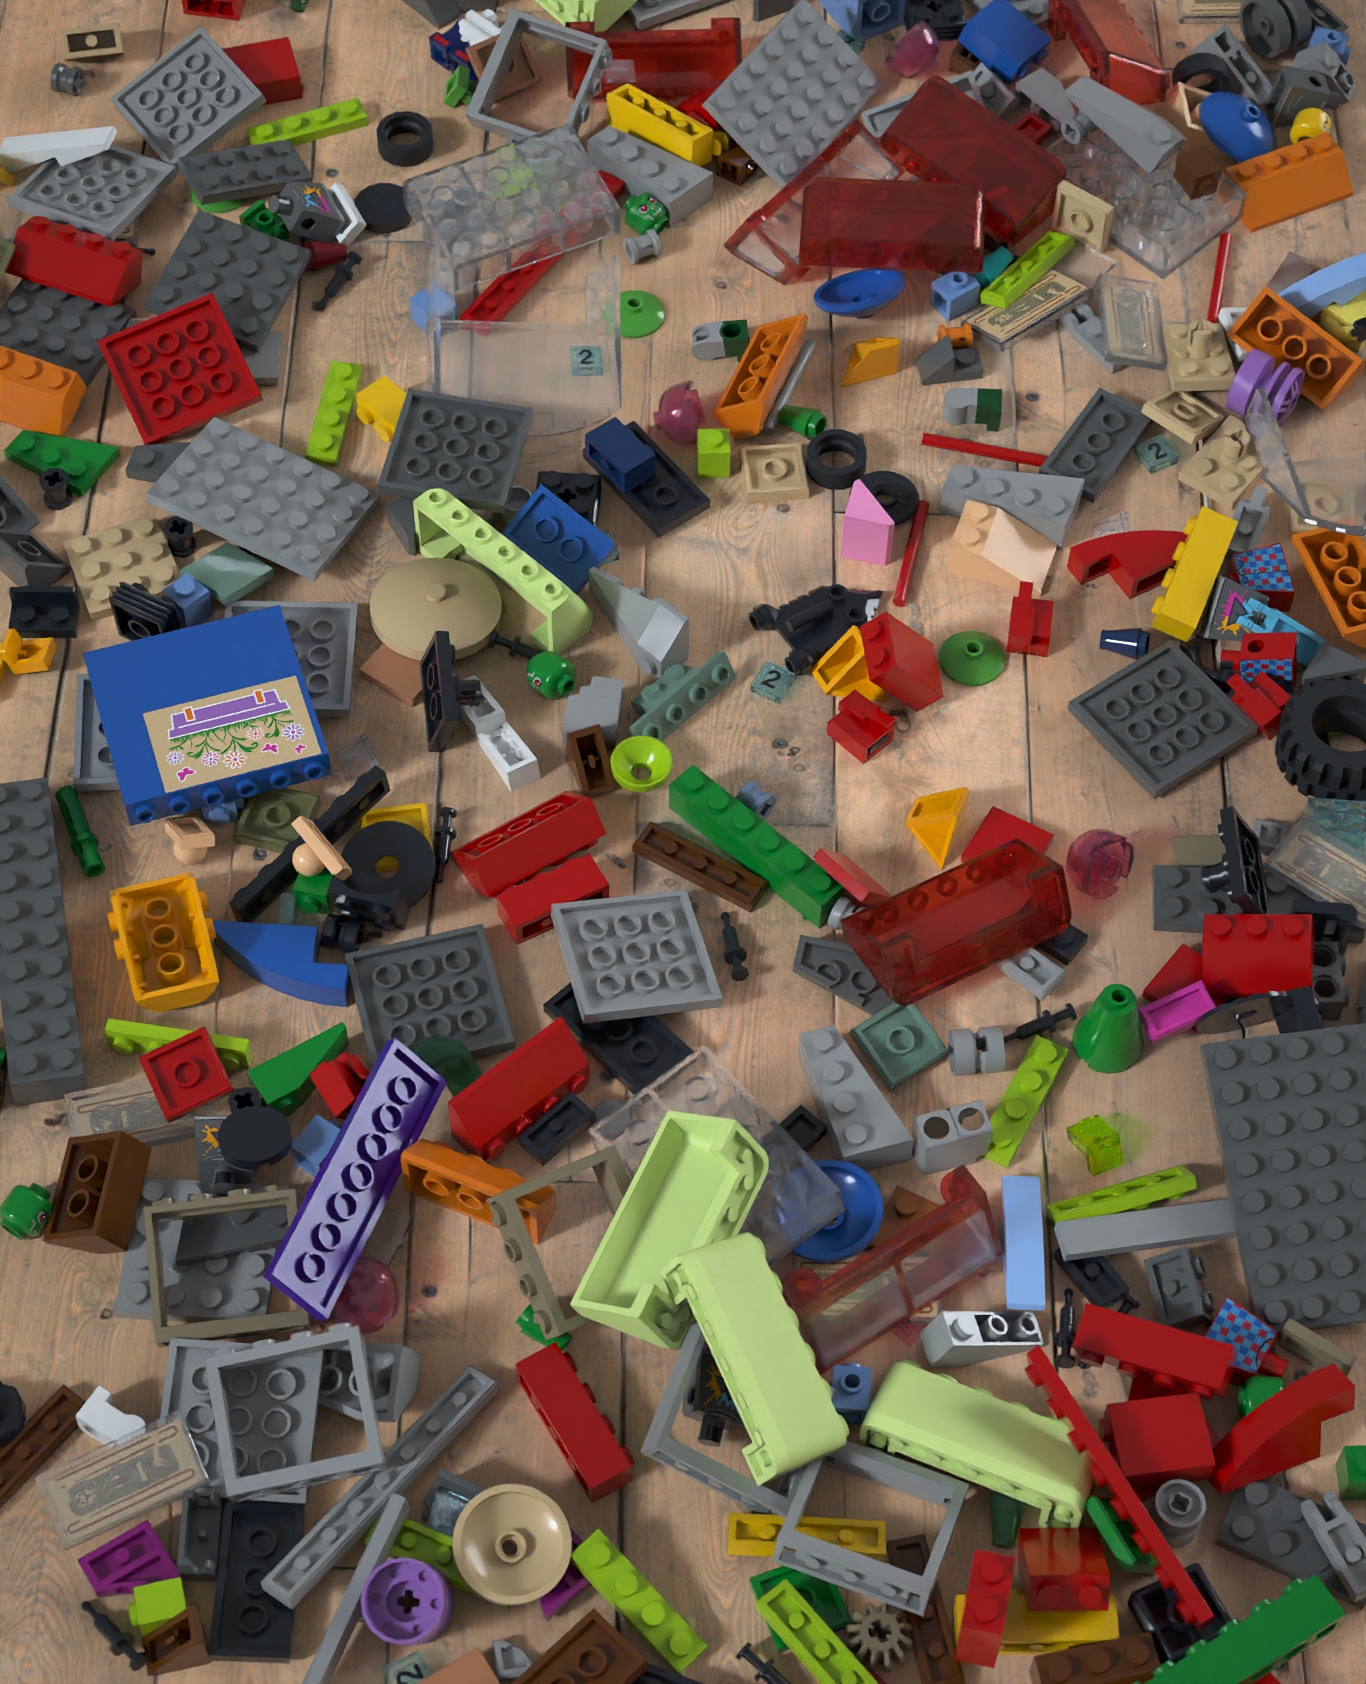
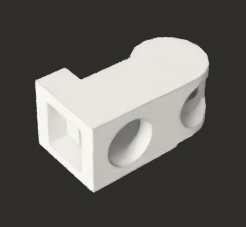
M101 1386L96 1388L75 1416L80 1430L111 1449L148 1433L144 1420L139 1416L125 1415L117 1410L112 1394Z

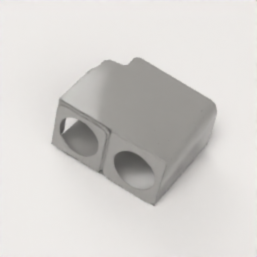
M593 676L591 678V685L580 687L579 695L568 696L564 719L563 745H567L566 733L600 724L606 750L613 751L615 749L622 707L623 680Z
M977 1100L914 1117L912 1155L922 1174L928 1175L975 1163L977 1157L988 1152L993 1130L982 1101ZM978 1110L983 1114V1126L978 1130L971 1131L961 1126L964 1118L977 1114ZM947 1135V1136H946L945 1138H943V1139H939V1140L932 1139V1138H936V1137H940V1136Z

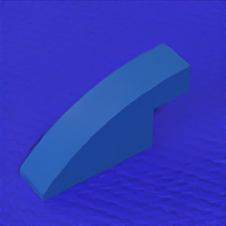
M213 921L216 938H214L215 946L234 965L255 980L278 992L301 1000L322 1005L347 1007L350 989L348 965L318 963L320 940L317 926Z

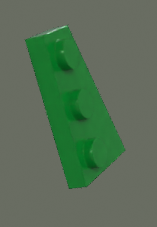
M22 430L4 449V454L7 460L39 476L50 468L63 469L67 472L69 478L67 485L69 490L83 497L119 458L120 451L119 447Z

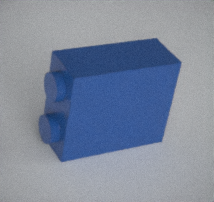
M993 0L967 21L957 41L1010 85L1018 77L1023 79L1030 72L1034 64L1039 66L1049 54L1046 49L1052 39L1007 0Z

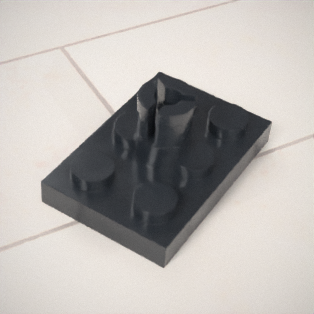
M435 631L419 663L428 752H442L447 741L452 739L455 726L461 722V705L478 707L481 696L476 695V691L481 692L479 680H460L457 674H453L452 665L455 661V646L450 644L449 631Z
M1233 806L1220 809L1222 824L1218 825V833L1222 843L1225 844L1226 853L1222 854L1221 862L1201 867L1203 883L1207 891L1209 890V893L1226 888L1230 901L1233 904H1238L1242 914H1270L1259 838Z

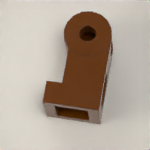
M737 144L731 151L722 149L721 155H717L716 175L742 187L759 165Z

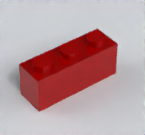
M589 853L580 858H572L563 866L552 871L541 872L532 880L521 885L506 888L501 894L496 895L498 915L516 945H519L554 929L551 918L552 904L609 898V883Z

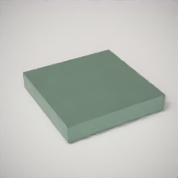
M228 542L180 570V577L187 572L190 573L209 590L210 597L226 606L274 578L272 567Z
M908 994L852 1028L848 1033L889 1091L945 1057L949 1052Z

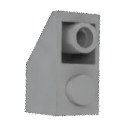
M1326 41L1297 52L1291 67L1322 73L1325 76L1329 91L1339 92L1341 103L1350 102L1357 81L1354 75L1341 62L1338 54L1331 49Z

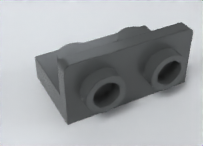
M1186 1246L1143 1260L1160 1324L1178 1329L1201 1321L1206 1327L1211 1326L1213 1322L1211 1312L1216 1311V1307L1210 1291L1204 1288L1202 1278L1207 1277L1200 1256L1195 1257Z

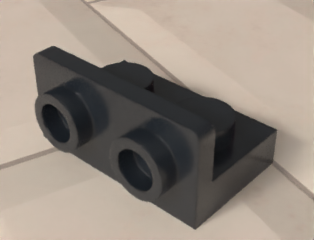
M62 585L55 587H10L9 596L12 605L9 629L15 628L21 638H77L80 604L75 587Z

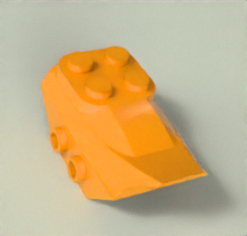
M193 872L110 890L114 911L107 912L111 933L119 932L120 939L113 940L117 960L125 959L135 1002L150 1011L165 1012L198 1004L208 999L220 982L210 939L216 938L212 917H204L203 912L209 911L205 890L198 891Z

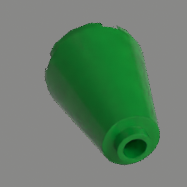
M1111 984L1105 987L1074 1027L1072 1038L1074 1052L1078 1058L1081 1057L1087 1062L1088 1067L1092 1070L1106 1074L1120 1073L1127 1070L1130 1065L1135 1061L1137 1062L1141 1057L1144 1037L1136 996L1125 985Z

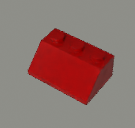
M1204 914L1202 938L1203 984L1210 996L1249 997L1257 993L1265 994L1268 991L1281 992L1310 986L1312 990L1315 947L1312 914Z

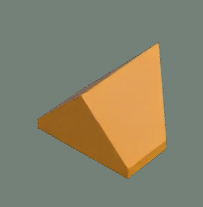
M879 336L851 343L853 350L839 388L896 374L900 347L899 337Z
M853 625L812 667L811 673L827 695L846 697L856 689L868 700L886 702L884 690L869 681L861 632L857 626Z
M966 787L917 797L904 823L941 870L966 818L970 792Z

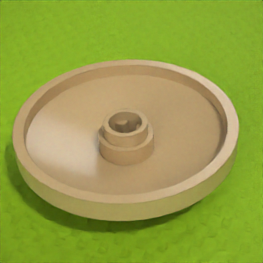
M424 558L397 566L379 580L370 600V619L379 639L393 651L420 661L435 631H449L450 644L455 646V660L476 653L490 642L493 632L495 630L498 631L502 617L501 596L494 582L478 568L465 562L448 558Z

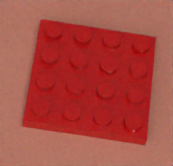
M213 292L97 341L144 445L162 444L208 424L214 417L220 419L263 401L261 392Z

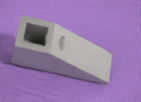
M942 1311L919 1333L930 1367H963L1030 1351L1039 1345L1041 1348L1045 1346L1035 1314L1029 1311Z

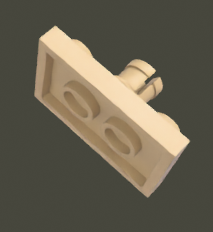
M1194 320L1190 324L1174 323L1171 325H1160L1159 337L1173 392L1230 390L1235 378V372L1221 323H1211L1207 320H1202L1201 324H1199L1198 320Z
M1230 414L1181 469L1178 480L1232 510L1282 453L1284 444Z

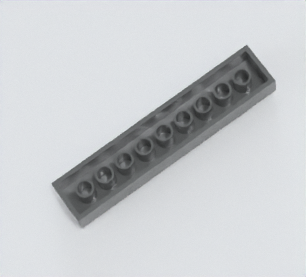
M47 777L0 783V998L9 1082L14 1106L88 1096L52 800Z

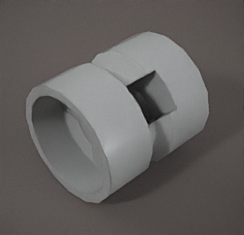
M1000 1026L980 1027L976 1033H973L969 1028L948 1031V1058L953 1076L973 1075L976 1069H980L983 1074L1004 1072L1005 1047ZM977 1050H982V1053L977 1054Z
M1182 1479L1170 1480L1161 1485L1157 1491L1149 1515L1170 1547H1184L1192 1542L1199 1530L1200 1523L1205 1514L1206 1501L1201 1490L1190 1481Z

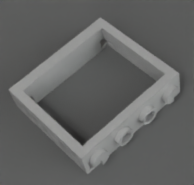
M510 9L465 114L473 127L509 138L511 134H515L570 153V150L575 149L578 143V131L581 124L585 123L589 117V105L592 98L597 96L600 91L603 72L610 67L613 54L607 40ZM524 32L594 55L558 140L489 117V113Z
M350 1323L336 1324L329 1327V1332L314 1335L312 1331L298 1332L291 1335V1340L275 1343L273 1339L261 1340L253 1343L251 1349L237 1351V1348L233 1347L215 1351L214 1357L204 1358L226 1494L232 1503L387 1470L363 1335L359 1326L352 1327ZM350 1344L368 1450L238 1478L221 1372Z
M693 1324L688 1328L640 1453L758 1514L776 1515L785 1518L808 1464L777 1477L772 1490L763 1485L758 1486L755 1481L668 1437L703 1346L710 1349L699 1324ZM830 1386V1389H831V1392H832V1397H833V1394H834V1392H835V1388H833V1387Z
M846 1440V1445L841 1449L808 1463L778 1535L773 1562L924 1616L961 1515L969 1483L960 1481L953 1476L943 1475L926 1469L914 1462H907L884 1454L880 1450L870 1449ZM823 1464L948 1508L923 1577L796 1531ZM787 1547H788V1548H791V1549H793V1550H796V1552L791 1551V1550L786 1549V1548H787ZM910 1592L920 1595V1597L910 1594Z

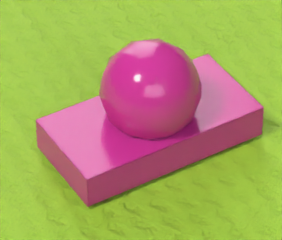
M1202 980L1143 1006L1138 1011L1140 1021L1154 1044L1172 1035L1184 1034L1195 1025L1196 1020L1200 1016L1215 1008L1216 1005Z

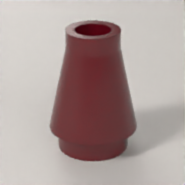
M308 241L306 245H301L302 248L310 250L311 258L305 269H311L313 272L339 262L347 261V248L344 243Z

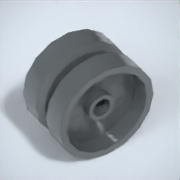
M1246 0L1242 3L1239 11L1240 27L1248 46L1255 54L1264 59H1271L1282 54L1287 49L1301 45L1308 40L1311 33V16L1305 0Z

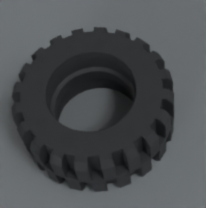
M1332 677L1330 681L1326 682L1324 679L1314 681L1311 687L1306 685L1296 691V695L1289 698L1285 705V710L1282 711L1275 744V755L1277 756L1279 770L1285 773L1284 778L1292 787L1294 785L1298 786L1297 791L1306 797L1309 795L1315 797V801L1325 805V802L1335 803L1334 807H1345L1346 804H1353V807L1365 805L1366 749L1353 752L1338 750L1328 746L1317 736L1329 732H1341L1352 735L1366 744V684L1361 683V679L1353 677L1351 680H1343L1342 677Z

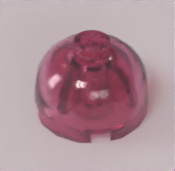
M922 20L920 26L918 24L914 25L895 45L896 55L892 57L889 54L884 61V65L900 78L907 80L916 79L922 74L928 77L939 65L936 61L940 53L938 36Z
M693 380L677 383L667 388L659 399V411L653 412L657 430L663 429L667 438L677 444H696L697 432L700 429L699 424L705 423L697 389L690 390L694 384Z
M1105 828L1091 829L1081 834L1069 846L1066 857V872L1072 884L1096 900L1106 899L1113 895L1119 889V887L1113 885L1119 881L1121 876L1127 878L1131 871L1134 860L1132 844L1127 842V838Z
M359 1256L329 1315L331 1320L333 1318L338 1324L350 1323L352 1327L359 1326L362 1334L376 1332L383 1328L384 1323L391 1316H395L399 1307L400 1293L395 1275L385 1263L378 1259Z

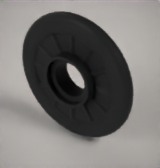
M875 471L859 478L875 499L882 494L892 497L893 500L891 502H879V504L895 522V526L908 521L915 514L919 502V494L915 485L905 476L891 471Z

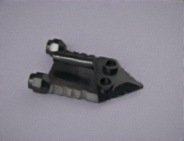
M840 584L831 586L821 585L809 591L808 595H801L797 597L798 600L793 599L788 602L789 604L779 606L780 609H775L774 606L759 604L753 607V612L749 613V620L757 631L761 629L768 630L772 627L778 631L793 650L785 658L787 670L793 676L797 674L803 676L812 670V667L853 625L857 626L860 630V626L874 618L876 613L874 610L878 608L883 591L847 589Z

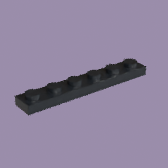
M377 765L373 766L367 773L360 775L355 784L344 795L337 797L323 815L313 820V823L332 846L391 791L386 772ZM301 836L295 841L288 843L282 853L272 863L265 865L255 879L235 893L229 904L237 922L251 923L296 881L298 872L293 866L292 859L296 848L306 843Z

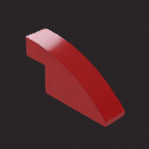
M1144 530L1122 532L1094 538L1070 547L1067 568L1080 585L1109 573L1126 596L1132 599L1161 585L1168 568L1174 569L1177 561L1173 560L1172 556L1179 541L1185 542L1187 534L1179 531Z
M1333 1363L1286 1386L1244 1417L1212 1450L1216 1466L1211 1479L1207 1481L1219 1495H1223L1319 1458L1321 1422L1355 1409V1385Z

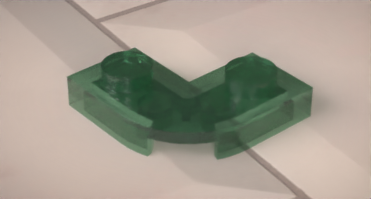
M433 1035L408 1047L410 1051L447 1081L446 1085L453 1097L484 1075L469 1049L453 1037Z

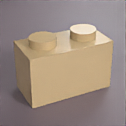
M119 23L60 29L64 59L66 61L124 54Z

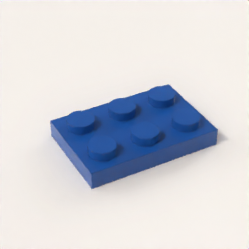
M542 484L502 532L503 536L562 581L576 595L589 582V569L592 567L599 569L618 546Z

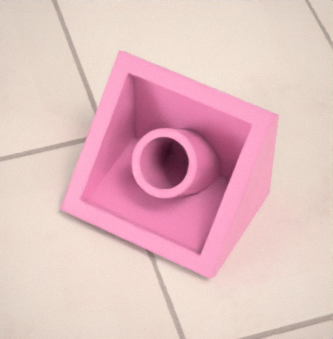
M860 479L853 483L844 514L841 557L886 566L891 564L895 522Z

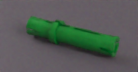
M71 785L63 786L55 792V798L60 806L72 839L70 843L71 849L79 857L85 876L87 875L89 878L99 876L105 871V865L98 851L99 842L97 836L91 833L76 788H73Z

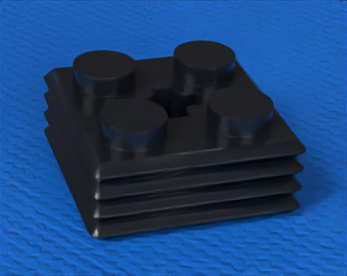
M906 0L904 23L910 43L958 40L967 23L961 0Z
M557 471L538 472L536 490L542 484L597 528L602 492V477L600 475Z
M119 582L120 587H116V591L112 592L113 596L108 597L118 633L128 640L134 641L182 628V623L179 621L176 612L177 604L168 596L162 595L159 598L150 594L141 584L133 583L130 585L126 582Z
M1194 1563L1184 1569L1214 1614L1213 1624L1200 1632L1194 1622L1187 1625V1623L1181 1620L1178 1621L1174 1617L1176 1611H1178L1175 1604L1180 1600L1172 1588L1165 1590L1158 1580L1132 1592L1127 1605L1142 1632H1151L1161 1665L1169 1660H1173L1175 1664L1187 1657L1186 1651L1192 1645L1202 1639H1205L1208 1643L1220 1636L1218 1631L1232 1620L1199 1563Z

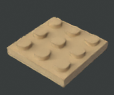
M156 514L62 542L65 555L91 622L113 616L108 597L113 596L112 592L116 591V587H120L119 582H126L130 585L133 583L141 584L150 594L160 598L163 595L162 590L180 578L179 570Z

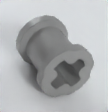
M1081 110L1072 119H1065L1061 123V132L1064 138L1075 145L1083 140L1084 135L1099 129Z
M649 229L646 231V234L633 239L630 237L623 239L624 251L631 264H636L639 259L652 254L655 256L661 255V242L654 229Z

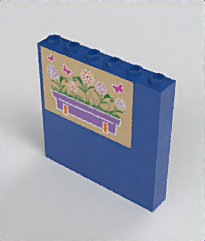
M280 605L83 653L130 826L149 823L156 819L180 815L188 811L207 806H216L223 802L251 797L258 793L282 789L290 785L309 780H318L332 775L329 753Z

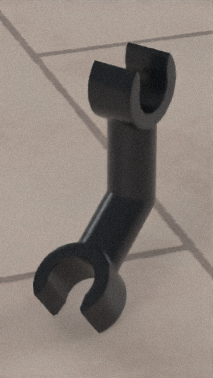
M1197 634L1194 646H1188L1183 640H1180L1179 648L1225 694H1228L1232 688L1226 681L1234 673L1227 669L1216 671L1203 666L1200 657L1201 638Z

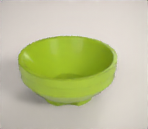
M650 736L627 738L615 747L611 755V770L615 780L622 787L630 791L650 792L658 789L665 784L671 774L673 759L670 750L663 742ZM638 768H645L651 772V776L646 780H637L632 776V772Z

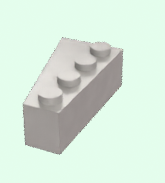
M610 125L587 140L588 166L597 173L602 170L624 181L625 191L623 193L629 198L634 194L638 197L644 192L653 195L667 208L666 216L669 218L666 226L668 228L673 227L713 199V173Z
M952 465L942 488L940 513L960 518L967 499L995 506L1055 542L1058 549H1062L1081 503L1085 479Z
M832 1025L800 1033L798 1057L821 1122L827 1126L826 1136L834 1159L854 1164L864 1171L911 1160L914 1139L836 1027Z

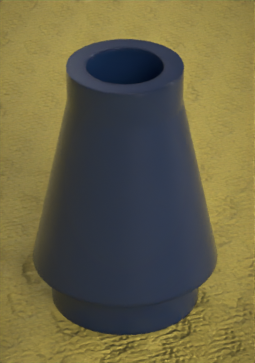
M1142 628L1102 630L1100 649L1138 660L1139 657L1148 654L1150 633L1142 631Z

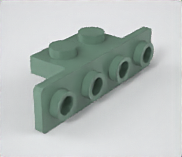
M718 651L698 669L676 663L667 668L664 674L653 684L646 686L641 691V694L631 701L635 712L643 715L629 727L632 737L650 736L663 741L732 682L736 675L726 653Z

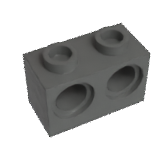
M1315 941L1312 993L1313 996L1318 997L1321 1003V1020H1339L1343 1007H1348L1349 988L1348 986H1343L1342 976L1345 975L1346 970L1345 956L1339 955L1338 942ZM1317 994L1325 995L1327 998L1320 997Z

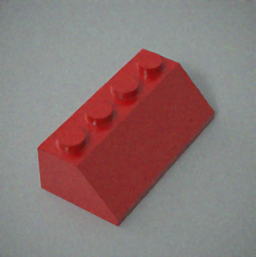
M33 216L18 228L12 244L16 245V250L7 268V274L110 307L114 306L141 284L143 250L131 247L130 244L105 239L100 234L77 230L72 225H61L43 216Z
M564 791L451 851L450 856L478 894L497 898L496 895L501 894L506 888L518 881L527 882L532 880L539 874V870L548 865L557 866L569 859L568 854L578 849L583 851L595 846L598 843L597 839L607 833L591 797Z
M561 1017L448 1101L451 1136L468 1154L476 1155L484 1161L495 1159L504 1151L508 1143L530 1127L569 1092L577 1095L586 1088L590 1081L589 1061L566 1022Z

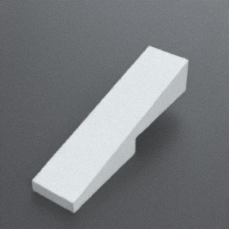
M114 126L5 137L0 146V163L10 173L54 157L61 166L108 150L117 134V130Z
M475 675L470 676V677L464 679V680H471V679L479 680ZM481 683V692L476 691V695L481 696L479 706L461 705L462 718L510 792H513L541 779L538 761L506 721L505 711Z

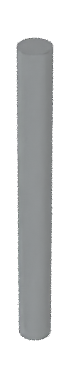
M811 338L805 339L796 357V362L791 367L785 380L786 382L774 402V407L770 410L763 424L762 431L767 435L773 434L779 422V412L785 404H788L816 347V342Z

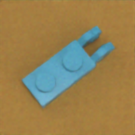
M1253 598L1249 599L1247 605L1252 610L1266 616L1262 625L1258 626L1251 619L1239 616L1236 623L1253 633H1297V663L1306 668L1323 642L1326 643L1327 641L1279 610L1269 608Z

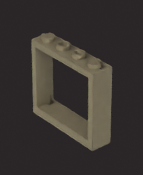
M615 1144L487 1199L494 1216L490 1219L499 1228L504 1240L503 1249L505 1255L510 1262L514 1263L519 1275V1288L522 1294L529 1299L534 1311V1323H539L546 1340L560 1336L593 1320L580 1314L565 1320L515 1199L592 1167L614 1217L631 1184Z
M271 1185L265 1188L266 1192L251 1194L250 1189H235L228 1191V1197L213 1198L211 1193H202L190 1196V1201L175 1203L174 1198H162L160 1201H152V1206L143 1207L155 1344L159 1348L169 1347L170 1338L218 1341L311 1329L309 1313L297 1303V1310L168 1326L159 1222L286 1207L289 1228L299 1210L296 1189H288V1185Z

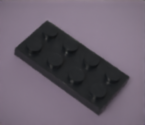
M635 421L627 425L644 445H649L656 456L655 476L626 494L585 455V448L583 449V458L658 537L710 508V499Z
M571 982L543 1004L544 1012L553 1021L561 1017L566 1022L577 1043L641 1102L694 1059V1051L654 1015L583 1024Z
M226 1503L208 1651L210 1661L290 1664L296 1606L290 1609L264 1591L261 1581L303 1539L306 1513L304 1505Z

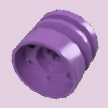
M1255 348L1247 355L1234 378L1226 400V408L1247 417L1258 407L1255 421L1263 424L1267 420V427L1276 431L1290 415L1298 401L1305 372L1298 367H1295L1290 372L1291 366L1287 362L1282 363L1273 372L1275 358Z
M408 1557L390 1559L376 1567L365 1581L361 1594L362 1615L369 1629L382 1640L405 1646L427 1644L439 1637L450 1624L455 1608L453 1588L446 1575L434 1565ZM413 1592V1597L420 1599L419 1607H413L410 1614V1609L403 1606L404 1598H410Z

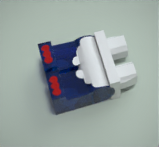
M471 9L466 13V18L459 19L451 29L443 34L437 31L429 37L431 59L446 70H451L452 74L459 65L470 69L469 80L477 81L478 77L465 49L500 34L502 27H497L498 17L490 9L485 10L481 14Z

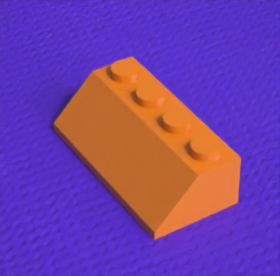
M1328 132L1225 168L1220 195L1248 231L1252 233L1352 197L1353 189L1343 151Z
M1267 286L1263 288L1226 334L1227 337L1248 353L1256 348L1275 358L1273 372L1284 362L1290 364V372L1295 367L1303 369L1305 375L1300 393L1323 411L1343 395L1366 368L1363 359Z
M805 313L757 327L713 413L724 428H729L730 435L734 440L754 437L763 429V423L769 411L774 407V401L780 389L784 386L785 379L791 367L795 364L796 357L803 345L808 316Z
M0 346V421L24 430L64 437L88 389L79 374L61 366Z
M1349 520L1292 534L1291 540L1342 637L1366 650V545L1353 521Z
M421 1138L405 1149L400 1156L406 1192L495 1228L498 1227L490 1219L494 1216L487 1199L529 1181L519 1177L511 1169L505 1167L499 1169L486 1164L483 1159L476 1155H464L456 1152L441 1141L431 1142ZM548 1185L515 1199L533 1243L537 1245L557 1209L556 1191H553Z

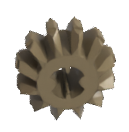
M871 1603L866 1605L865 1614L855 1611L852 1615L854 1624L847 1625L845 1635L850 1638L846 1642V1647L850 1652H857L855 1658L861 1664L867 1660L869 1662L868 1669L872 1672H875L877 1664H881L887 1673L892 1671V1661L902 1665L906 1660L904 1652L912 1649L913 1641L907 1637L911 1634V1625L901 1623L904 1615L901 1610L892 1615L888 1614L889 1605L887 1603L882 1605L881 1612H876L875 1607ZM878 1633L881 1639H885V1642L880 1643L879 1639L872 1637V1635Z

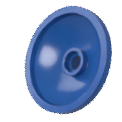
M1214 92L1209 94L1201 103L1199 115L1206 134L1221 151L1231 158L1244 162L1276 150V136L1271 122L1264 112L1249 99L1232 92Z
M868 268L849 272L821 285L814 293L815 304L818 308L829 314L846 318H869L874 313L885 308L900 295L905 286L904 275L892 268Z
M821 1160L798 1168L782 1182L775 1194L772 1205L774 1228L783 1245L800 1258L819 1263L846 1260L863 1251L878 1234L884 1215L881 1192L873 1178L860 1167L840 1160ZM828 1220L837 1221L832 1226L825 1225Z

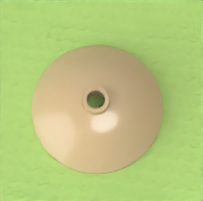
M501 1484L488 1488L476 1495L459 1515L452 1537L454 1562L464 1582L482 1598L502 1605L530 1603L549 1593L564 1575L572 1551L571 1532L562 1510L545 1493L522 1484ZM507 1542L512 1543L516 1548V1553L511 1556L506 1555L502 1550V1545Z

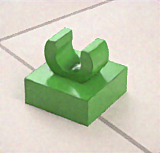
M459 65L448 79L444 93V104L454 108L458 101L461 100L464 104L470 105L473 93L478 86L477 83L469 80L470 69Z

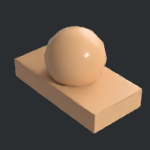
M197 815L166 818L164 820L165 832L174 841L173 851L179 862L192 866L198 864L206 857L207 847L215 846V834Z
M299 816L291 823L306 842L298 846L293 853L292 863L299 874L307 877L315 876L321 873L326 866L332 875L334 873L337 878L344 881L353 873L350 866L313 821Z

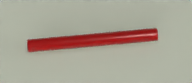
M1222 233L1219 238L1207 321L1211 323H1219L1218 315L1221 311L1232 236L1229 233Z
M923 433L921 445L1036 467H1041L1048 458L1046 455L930 433Z
M919 500L914 514L893 598V604L897 607H903L906 604L930 503L926 500Z

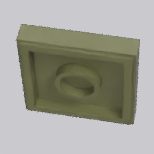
M282 788L249 797L234 831V842L282 853L288 843L295 841L300 836L291 823L299 816L313 821L321 805V796Z

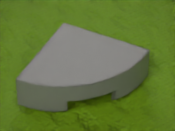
M492 1640L496 1678L499 1683L515 1681L534 1664L529 1655L512 1645V1643L504 1640Z

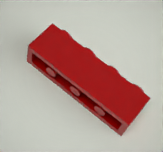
M1089 1303L1085 1305L1073 1343L1077 1355L1081 1356L1080 1360L1088 1365L1101 1368L1103 1363L1117 1367V1372L1128 1377L1139 1378L1140 1374L1153 1377V1382L1169 1389H1176L1177 1385L1191 1389L1190 1393L1198 1392L1200 1398L1213 1400L1214 1396L1225 1399L1238 1356L1234 1345Z
M555 1342L515 1363L516 1377L590 1502L594 1503L632 1482V1466L635 1465L632 1454L625 1444L619 1446L613 1435L616 1432L610 1418L606 1413L600 1415L594 1405L597 1402L596 1397L587 1382L581 1384L575 1373L578 1372V1369L568 1351L562 1353Z

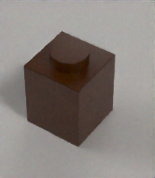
M1205 146L1177 155L1173 177L1188 197L1194 200L1218 192L1222 169Z

